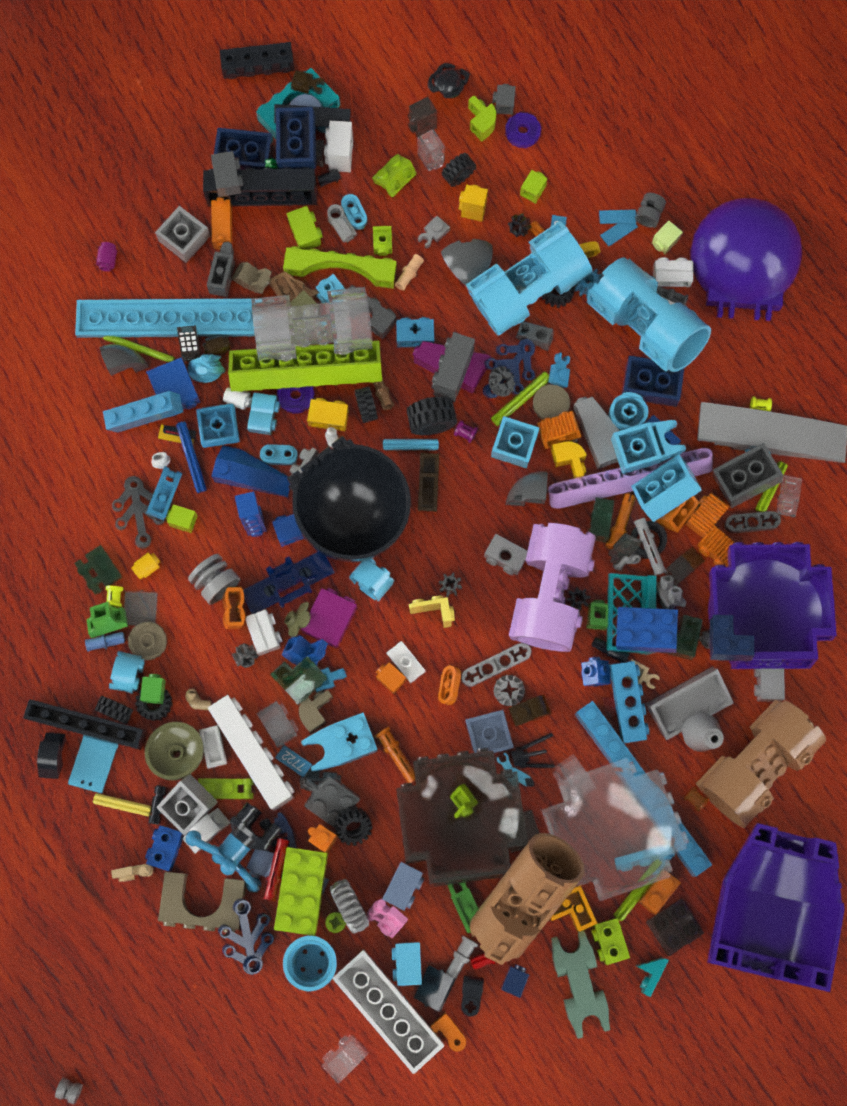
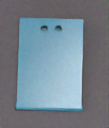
M83 736L68 785L102 794L119 745Z

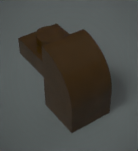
M545 695L528 699L525 702L508 708L515 727L552 714Z

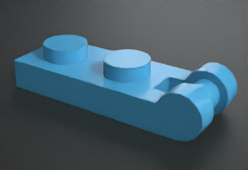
M164 466L146 514L161 520L165 519L182 472H174L169 467ZM166 477L173 479V482L166 480Z

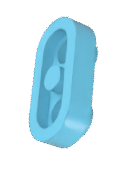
M353 194L345 195L341 200L344 214L354 229H363L367 225V215L358 197ZM357 219L361 220L360 223H356L355 221Z
M268 444L261 448L260 457L268 465L290 466L298 460V453L290 445ZM268 451L273 452L271 456L266 455ZM291 452L292 454L290 457H286L285 453Z

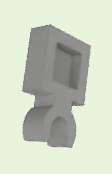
M436 216L424 227L426 233L419 235L418 242L420 243L423 239H426L428 242L425 243V248L427 249L431 246L433 239L436 242L441 240L450 231V227Z

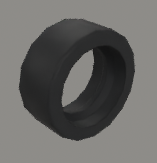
M646 521L649 529L655 531L659 536L660 542L657 549L659 554H661L667 544V533L660 524ZM635 527L630 536V547L641 558L648 559L646 551L637 542L639 533Z

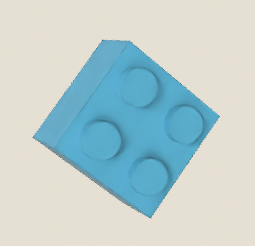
M503 416L491 457L527 469L540 428Z

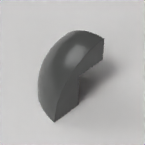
M472 239L471 242L464 243L456 241L445 247L441 254L449 269L466 286L467 283L489 269L493 255V246L491 243L480 239Z
M108 344L99 347L111 376L131 367L135 373L149 368L145 359L138 352L127 346Z
M536 471L520 478L510 489L505 505L524 507L525 502L545 504L548 472Z

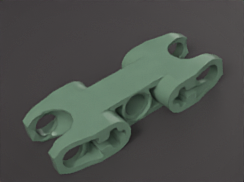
M584 930L578 932L579 945L572 953L563 951L557 937L551 938L552 960L557 977L566 975L568 977L573 998L565 999L564 1006L577 1039L583 1038L582 1022L589 1015L598 1017L603 1031L610 1030L609 1008L604 991L594 992L588 970L596 968L597 963L594 951Z

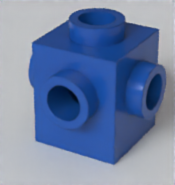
M591 657L588 662L581 663L583 686L597 687L611 684L609 661L600 660V657Z

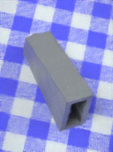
M593 397L577 399L573 409L597 469L617 463L618 459L611 437L619 429Z

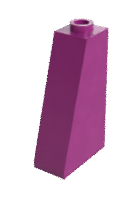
M423 341L413 351L414 363L432 373H435V371L439 372L438 363L441 355H445V346ZM473 353L461 385L462 389L473 394L487 370L485 361L491 358V356Z

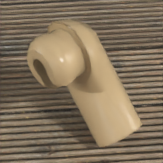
M195 689L187 690L185 698L191 708L208 710V707L211 706V701L201 700Z

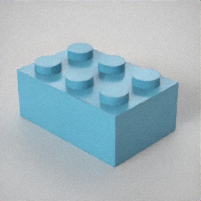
M680 454L631 486L641 508L653 522L702 490L692 470Z

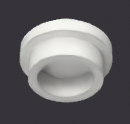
M158 452L152 456L151 463L153 467L163 469L164 466H168L171 460L165 452Z

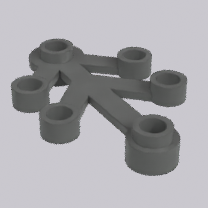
M131 476L124 482L125 491L112 503V509L115 512H120L130 496L133 502L124 515L116 520L115 527L118 530H124L127 522L135 514L138 531L135 544L140 549H146L151 543V537L146 533L143 513L151 518L156 525H162L165 519L159 522L156 520V517L146 514L148 506L140 501L139 495L151 501L153 494L143 488V482L139 477ZM134 482L137 484V487L133 488L130 484ZM120 503L121 508H116L114 504ZM123 521L125 525L121 527L118 525V522ZM145 537L147 541L141 542L140 538Z

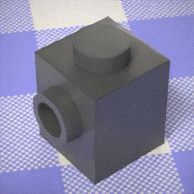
M509 84L498 85L497 92L493 91L492 103H496V113L513 115L516 86Z

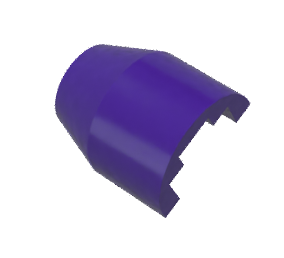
M757 823L723 878L707 963L830 992L845 910L841 899L840 889L842 885L839 882L838 876L839 862L836 843L778 831V828Z

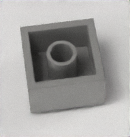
M181 206L155 232L158 241L186 263L210 237L208 228Z
M190 774L183 778L156 808L183 835H186L218 801Z

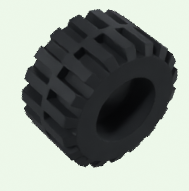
M448 397L422 399L410 405L406 410L411 433L415 435L442 433L457 424L453 400Z

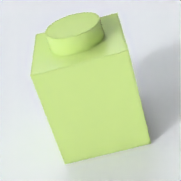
M668 221L654 235L652 244L656 250L666 254L680 240L683 232Z

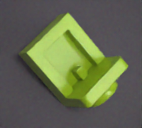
M465 784L459 785L450 796L459 809L454 814L456 819L462 816L466 818L474 812L473 808L478 803Z

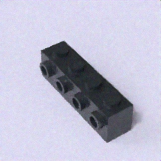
M291 42L219 50L224 79H235L243 76L253 77L260 74L270 75L277 72L288 73L295 70Z

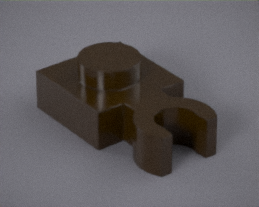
M295 70L291 90L309 94L311 89L317 94H322V88L317 87V85H324L325 81L322 78L314 80L313 74Z

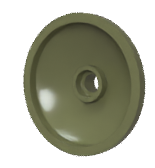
M170 722L160 726L151 734L145 746V760L149 769L156 776L172 781L183 779L192 774L200 765L204 753V745L200 734L192 726L183 722ZM177 752H181L179 757H175Z

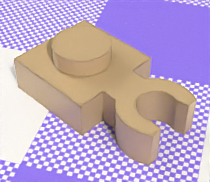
M635 661V665L638 664L640 676H637L638 684H642L644 681L647 687L654 689L655 686L650 684V679L655 678L659 680L660 677L656 674H647L650 668Z

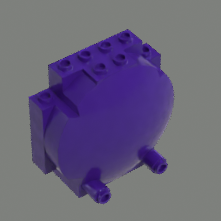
M742 542L733 543L727 551L728 567L716 565L709 572L710 598L708 604L709 621L713 615H733L734 635L754 636V657L752 660L729 661L731 669H810L818 660L817 641H833L837 636L831 567H825L823 564L811 567L810 544H804L803 542H794L792 544L775 542L772 545H764L762 542H756L752 545H744Z

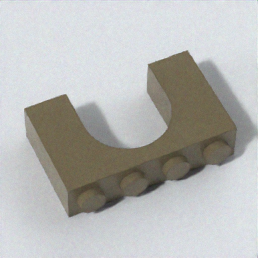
M165 872L158 921H162L163 926L175 927V923L183 924V928L195 929V925L203 926V930L215 931V927L219 928L221 925H228L233 932L241 930L239 917L233 911V904L237 899H245L246 882L244 880L225 878L222 901L219 908L210 916L200 917L193 914L185 903L188 874ZM240 903L237 908L241 909L243 903ZM224 929L223 932L227 933L228 929Z

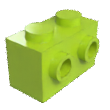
M618 918L593 925L594 929L591 930L594 942L598 941L600 947L597 950L600 962L604 961L605 965H609L630 958Z

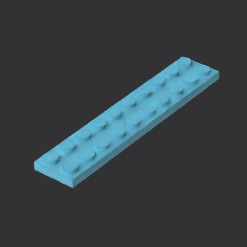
M263 299L77 300L75 335L77 338L104 336H262Z

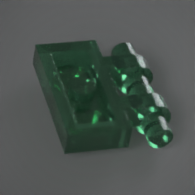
M102 545L85 555L89 561L86 564H83L81 560L74 563L78 569V574L83 576L87 582L86 586L95 595L101 592L98 586L101 582L106 587L123 577ZM92 568L98 575L95 578L89 573Z

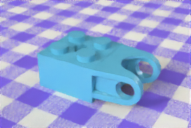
M677 421L649 422L614 432L611 441L622 474L659 464L683 453L686 450L685 445H671L664 437L666 432L677 427ZM633 446H636V448H639L640 450H634Z
M364 713L327 726L301 741L303 746L318 744L325 750L323 759L311 766L312 772L342 766L378 752ZM353 734V736L358 737V739H355L356 743L347 742L349 735Z

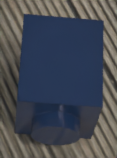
M517 964L514 967L509 966L500 989L520 998L529 978V974L525 973L526 968Z

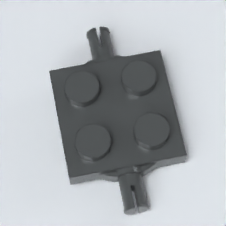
M330 774L317 785L308 778L303 783V786L312 791L311 796L304 803V807L333 827L335 819L337 820V814L342 815L341 810L343 809L345 812L348 811L347 807L353 810V806L360 800L358 794Z

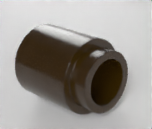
M219 335L205 339L206 343L202 344L205 354L221 355L231 350L228 336Z

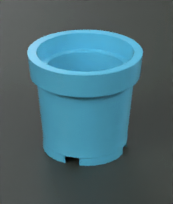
M317 936L298 938L290 944L283 958V970L286 978L294 987L303 991H316L326 986L332 980L337 967L333 948L328 942ZM304 949H306V950L308 951L307 954H304V953H303V950H304ZM321 951H323V952L325 953L324 956H321V955H320V952H321ZM301 967H305L304 972L301 971ZM318 969H322L323 972L319 974Z

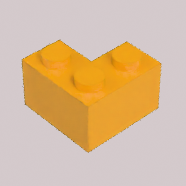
M581 885L576 886L552 915L550 921L569 914L578 932L597 924Z

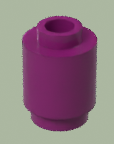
M102 242L101 246H99L96 265L100 270L110 271V269H114L117 255L116 245Z

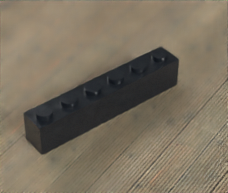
M31 699L28 701L23 717L28 721L137 750L142 749L147 731Z

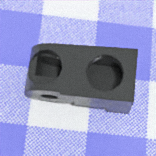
M528 322L520 324L516 335L518 340L529 339L534 345L546 351H549L554 337L553 329Z

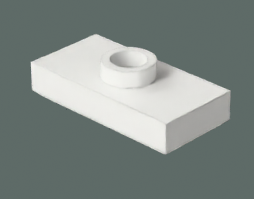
M402 641L386 653L410 684L426 672Z
M219 726L199 730L204 745L207 768L210 769L227 764Z

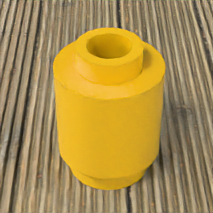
M148 552L134 562V566L131 569L141 580L143 577L147 578L160 568L158 564L161 561L154 553L150 555Z

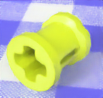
M752 396L750 409L771 412V398L764 400L756 399L755 396Z
M106 586V602H109L112 607L121 608L120 599L123 587Z

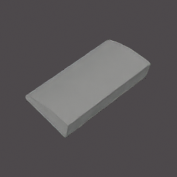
M711 667L645 704L665 740H668L682 732L683 724L689 716L702 712L713 715L734 702L718 669Z

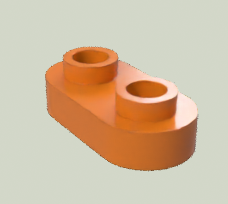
M449 665L442 672L438 699L443 704L452 705L457 699L461 678L460 669Z

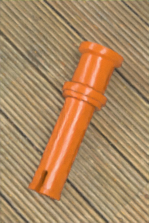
M624 494L616 524L610 529L611 536L609 542L605 545L610 550L622 551L621 545L624 537L627 536L626 526L636 500L634 495L631 496L628 502L630 494Z
M389 727L374 736L383 745V751L390 754L408 782V785L419 778L398 747L399 741L394 739Z

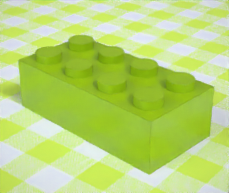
M287 847L274 930L316 936L328 853Z

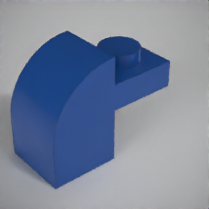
M298 635L288 639L281 655L299 667L313 669L316 668L318 661L325 656L328 643L323 639L310 643Z

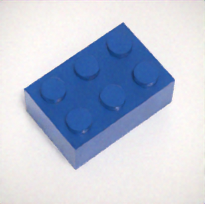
M618 607L617 650L676 653L678 610Z

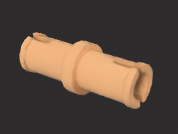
M414 254L409 264L402 269L403 273L395 282V286L398 289L404 291L411 279L416 277L417 270L424 262L421 256Z

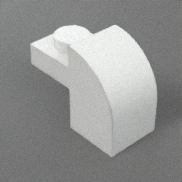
M217 808L209 815H205L189 831H198L201 834V840L210 843L214 836L225 829L231 822ZM186 835L183 837V841H184L185 843H186V840H185V839H186ZM188 845L195 854L201 850L196 846Z

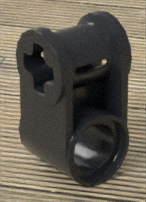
M464 975L462 1011L469 1017L475 1016L480 1009L484 978ZM469 1001H473V1005L477 1006L476 1009L472 1010V1013H469L468 1009L465 1008V1004H469Z

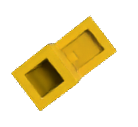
M569 441L552 445L551 452L555 467L570 464L574 479L583 477L586 473L584 462L581 463L580 461H585L587 456L584 449L577 443Z

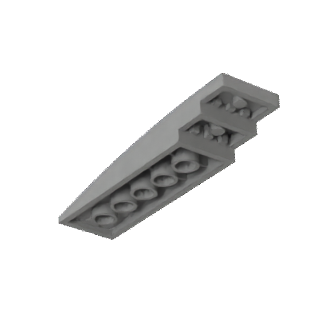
M701 402L697 440L715 442L714 445L729 446L732 449L743 451L746 449L751 450L764 443L770 454L845 463L847 426L763 410Z

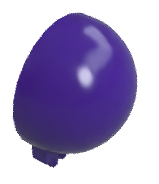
M738 198L725 202L713 209L699 224L693 236L690 250L694 275L706 292V306H716L717 317L722 318L723 307H728V318L734 317L735 308L754 309V320H759L760 310H765V321H770L772 310L780 311L782 308L783 294L794 282L800 269L802 258L801 238L796 225L788 214L778 206L766 200L756 198Z

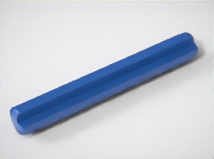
M179 422L176 424L195 489L197 493L205 492L207 490L187 424L186 422Z

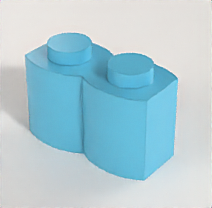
M254 392L247 427L249 432L271 435L272 430H276L277 419H274L275 412H279L280 401H277L275 395Z

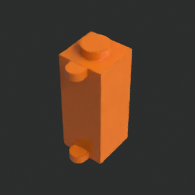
M221 197L217 198V200H211L212 243L214 249L218 250L221 249V245L224 242L232 244V206L230 199L224 200Z
M320 824L316 829L314 827L308 829V834L311 835L308 841L325 853L330 851L338 839L337 835Z

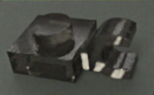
M624 533L613 545V549L608 552V556L612 557L610 562L617 565L624 556L630 557L641 545L640 540Z

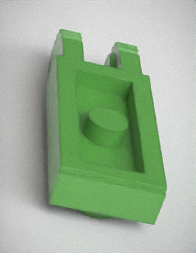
M458 874L456 875L457 880L463 891L456 893L452 881L448 879L445 882L468 934L471 932V919L477 912L478 907L462 875Z

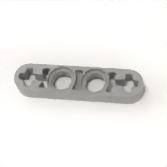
M520 643L466 669L462 673L461 679L463 684L468 687L475 686L528 660L531 655V648L526 643ZM519 648H522L523 650L526 649V657L519 655L516 657V660L518 661L514 662V658L510 652L513 651V654H517L519 652ZM505 655L510 658L511 662L508 666L500 664L499 659L501 656ZM483 665H492L493 672L491 674L483 673ZM479 668V673L483 678L479 679L478 675L474 677V682L472 683L470 680H465L467 673L473 675L477 673L475 669Z

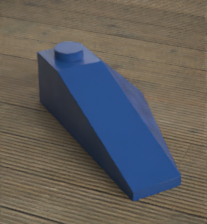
M222 446L216 457L212 472V478L216 483L287 498L289 495V485L291 484L287 480L288 476L242 449Z

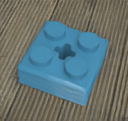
M232 403L196 410L200 441L203 448L240 442L235 407ZM219 422L222 426H220L219 429H216V423Z

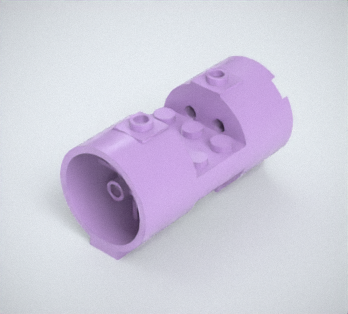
M548 523V527H544V524L533 525L526 563L529 566H534L544 571L538 599L517 598L509 632L511 640L551 651H571L577 627L580 628L582 624V616H580L579 610L565 605L566 597H563L564 590H568L570 579L568 577L589 576V571H593L595 560H592L595 536L592 533L587 532L585 535L580 531V528L557 523Z

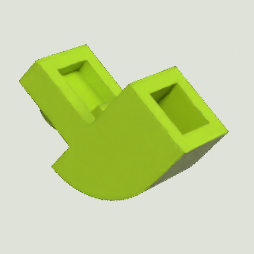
M473 96L469 99L468 109L476 117L470 121V130L482 142L495 129L496 109L492 103L486 107L481 99L478 100Z

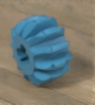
M595 269L591 274L576 283L575 291H580V297L586 294L587 298L588 291L593 288L594 283L600 282L603 274H597L598 269Z

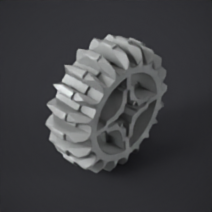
M339 880L330 886L331 895L349 930L355 934L368 927L369 920L348 880Z

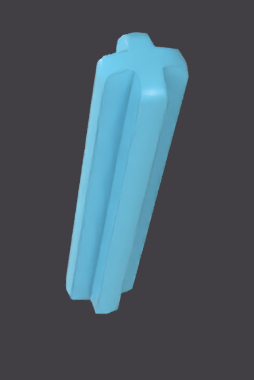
M437 439L383 440L384 450H438L439 441Z

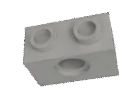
M495 534L484 554V558H486V562L493 566L499 565L503 567V571L507 574L518 575L526 561L528 551ZM507 552L511 558L503 560L500 555Z

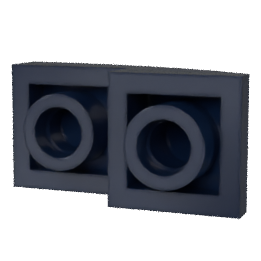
M277 813L278 818H274V822L283 830L280 834L287 833V837H284V840L290 841L288 847L298 849L296 837L289 821L283 813Z

